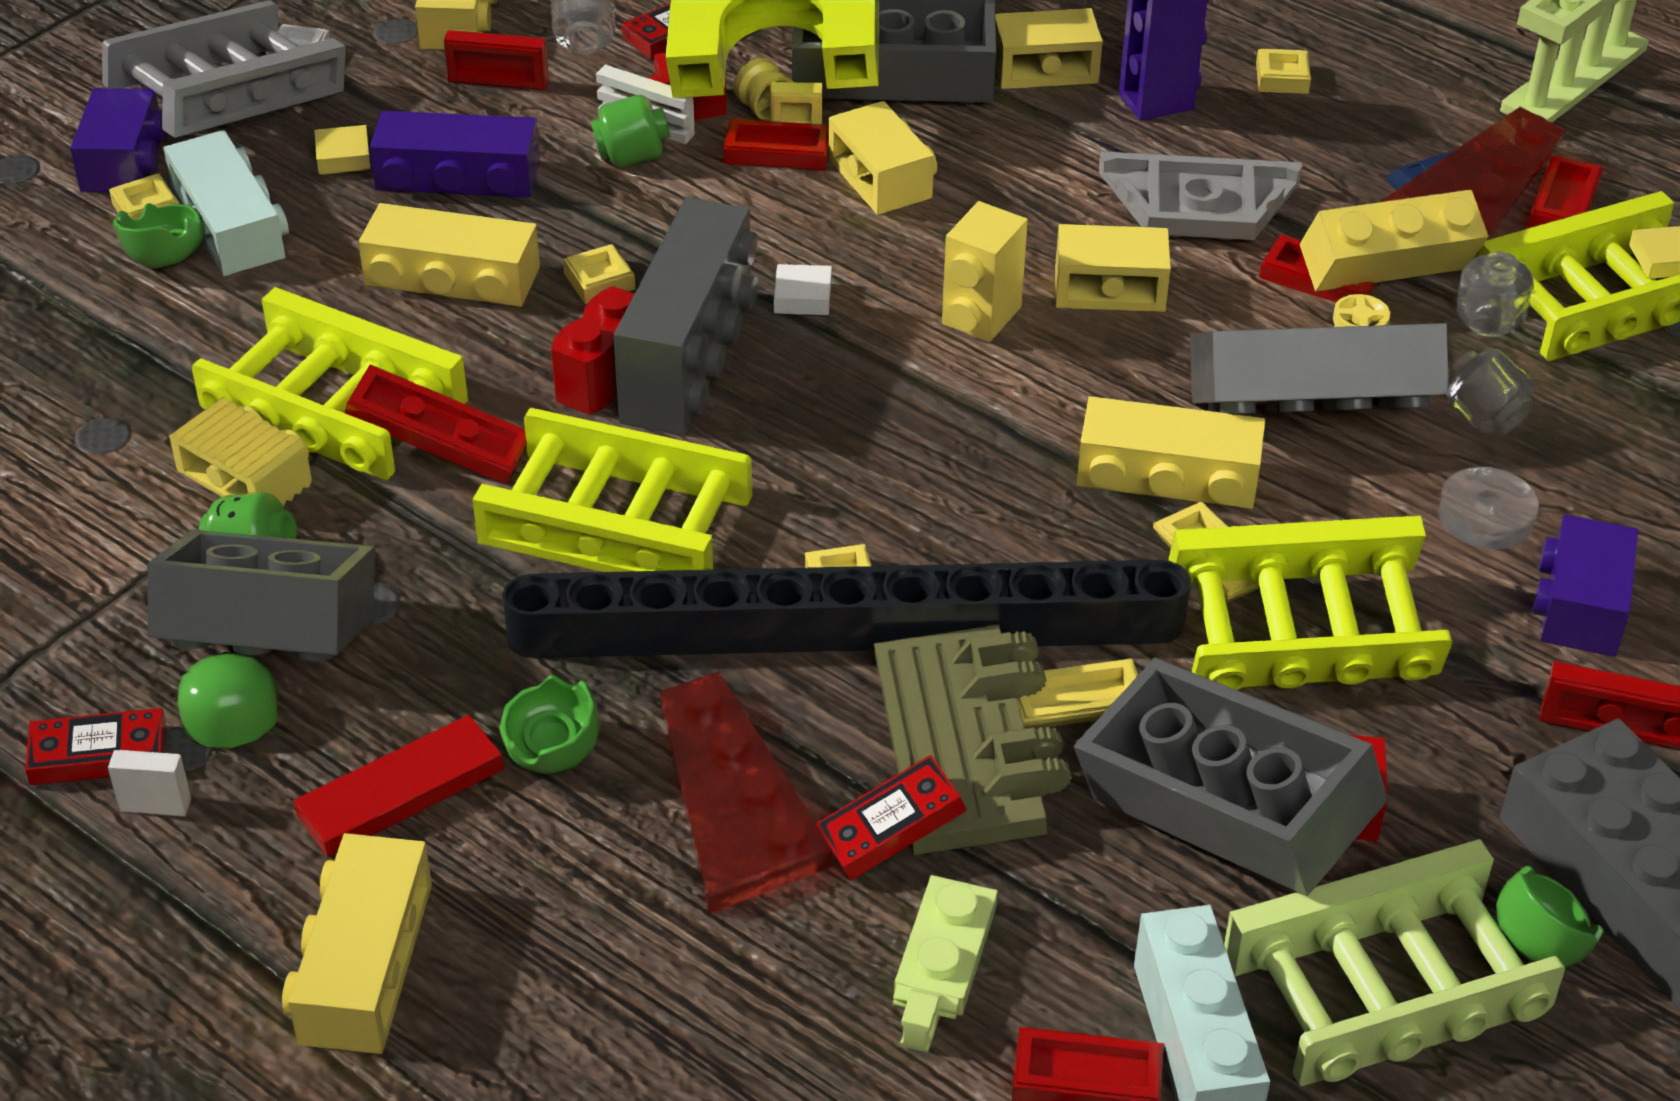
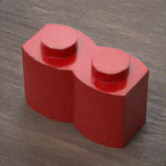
M615 286L601 291L588 302L583 312V318L569 323L556 335L551 350L557 403L591 415L608 406L617 396L614 333L634 293Z

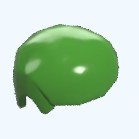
M147 203L139 219L133 220L127 212L120 211L113 221V227L120 244L130 258L144 267L153 269L167 268L185 260L201 245L205 231L200 214L192 206L181 204L157 208L155 205Z
M233 652L219 653L200 660L189 667L186 674L182 675L178 688L177 704L183 731L189 739L201 745L216 748H234L256 741L273 728L277 722V690L274 678L271 675V671L252 655Z
M550 675L539 686H532L522 690L505 705L499 731L508 754L514 762L533 772L554 774L574 769L594 751L601 723L596 701L589 686L583 680L579 681L576 686L561 680L555 675Z
M1525 866L1506 882L1499 893L1496 902L1498 927L1513 949L1531 963L1552 956H1557L1564 967L1579 963L1588 956L1598 943L1604 932L1603 928L1599 924L1591 926L1586 911L1570 890L1550 877L1534 874L1535 870L1531 866Z

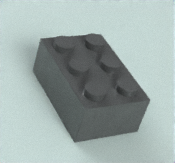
M191 530L147 563L148 637L171 639V645L177 648L198 649L213 643L233 645L235 652L244 655H261L276 649L296 651V657L302 660L324 661L338 655L374 618L375 546Z

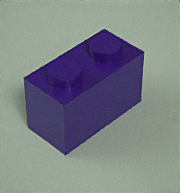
M93 88L70 147L80 192H109V189L148 177L150 172L156 171L160 141H166L168 133L162 129V110H159L156 92L151 89Z
M1563 514L1557 538L1545 537L1538 572L1549 574V579H1539L1533 606L1534 615L1544 616L1540 642L1614 657L1617 656L1630 614L1638 528Z

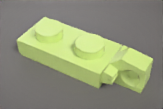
M930 876L894 982L893 1005L905 1007L901 1026H903L901 1047L928 1053L940 1016L956 1019L957 1015H963L996 910L998 890L938 876Z

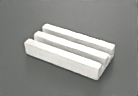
M604 65L596 73V82L602 84L597 90V98L603 101L598 107V112L605 103L633 96L618 91L617 89L635 95L646 96L650 100L653 109L663 107L671 136L667 139L686 145L695 135L693 97L673 98L670 85L608 65ZM659 103L681 109V111L661 105Z

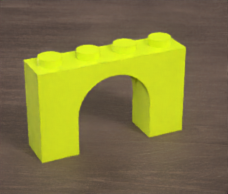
M671 0L666 63L672 97L724 95L726 60L731 48L740 39L752 32L776 26L805 29L814 33L822 40L827 89L879 86V0Z

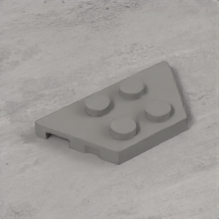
M1100 151L1099 174L1141 227L1168 228V236L1171 238L1189 236L1217 238L1224 241L1235 239L1255 240L1300 184L1302 162L1105 151Z

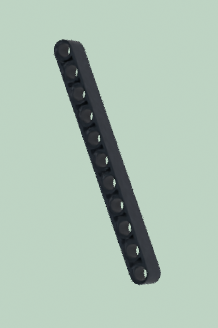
M1167 560L539 573L521 575L512 579L505 586L502 597L508 645L514 653L528 658L875 650V643L999 625L1001 634L1009 632L1015 634L1016 631L1018 633L1023 631L1027 634L1031 633L1032 637L1035 636L1038 646L1161 644L1172 642L1184 632L1191 578L1188 571L1181 565Z

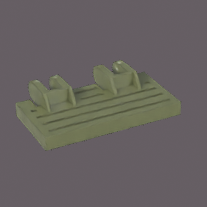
M999 625L875 643L876 665L898 774L927 756L932 755L961 796L967 809L963 814L912 844L914 855L1047 835L1046 814L1041 796H1045L1047 793L1053 795L1055 792L1060 793L1062 789H1067L1066 786L1071 784L1070 779L1072 777L1068 763H1064L1063 759H1057L1058 755L1063 753L1062 748H1064L1060 732H1056L1055 728L1051 729L1049 726L1046 728L1040 726L1039 729L1034 727L1024 729L1017 699L1024 695L1027 697L1032 694L1036 695V692L1042 691L1041 688L1045 687V682L1047 681L1043 666H1039L1038 662L1034 663V659L1038 657L1037 653L1039 652L1035 636L1032 637L1031 633L1027 634L1025 631L1022 633L1016 631L1015 634L1010 632L1001 634Z

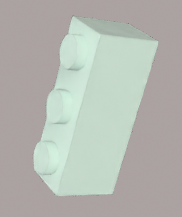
M225 130L163 147L172 191L181 205L192 206L202 217L205 230L203 243L223 276L285 258L282 236L289 234V228L284 211L279 203L273 205L270 203L269 192L261 175L253 176L250 160L243 147L235 148Z
M1211 905L1142 913L1134 968L1156 1040L1159 1043H1164L1163 1063L1175 1101H1266L1270 1079Z

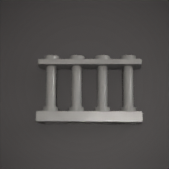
M268 0L106 39L102 43V83L106 88H124L142 83L162 97V129L176 138L343 92L346 46L334 38L298 46L278 33V5ZM266 49L273 52V54L261 57L255 55L257 53L265 52ZM226 61H229L230 63H232V64H230V65H226V66H222V67H218V68H215L214 66H212V65H214V64H218V63H222V62H226ZM183 72L189 74L187 76L179 77L176 79H172L169 77L171 75Z

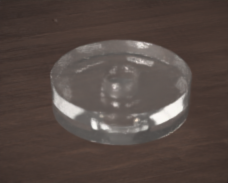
M1472 467L1458 471L1446 480L1441 493L1438 515L1444 528L1458 540L1483 549H1506L1519 545L1531 535L1539 509V501L1532 487L1517 475L1498 468Z

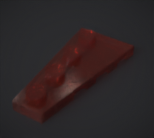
M1520 106L1384 198L1381 202L1472 189L1489 236L1487 240H1489L1560 145L1566 130ZM1478 253L1475 255V257L1473 258V260L1470 262L1469 265H1471V263H1472V262L1474 261V259L1477 257Z
M719 671L660 691L662 717L674 768L678 774L685 816L688 817L693 839V850L703 881L708 914L831 868V847Z

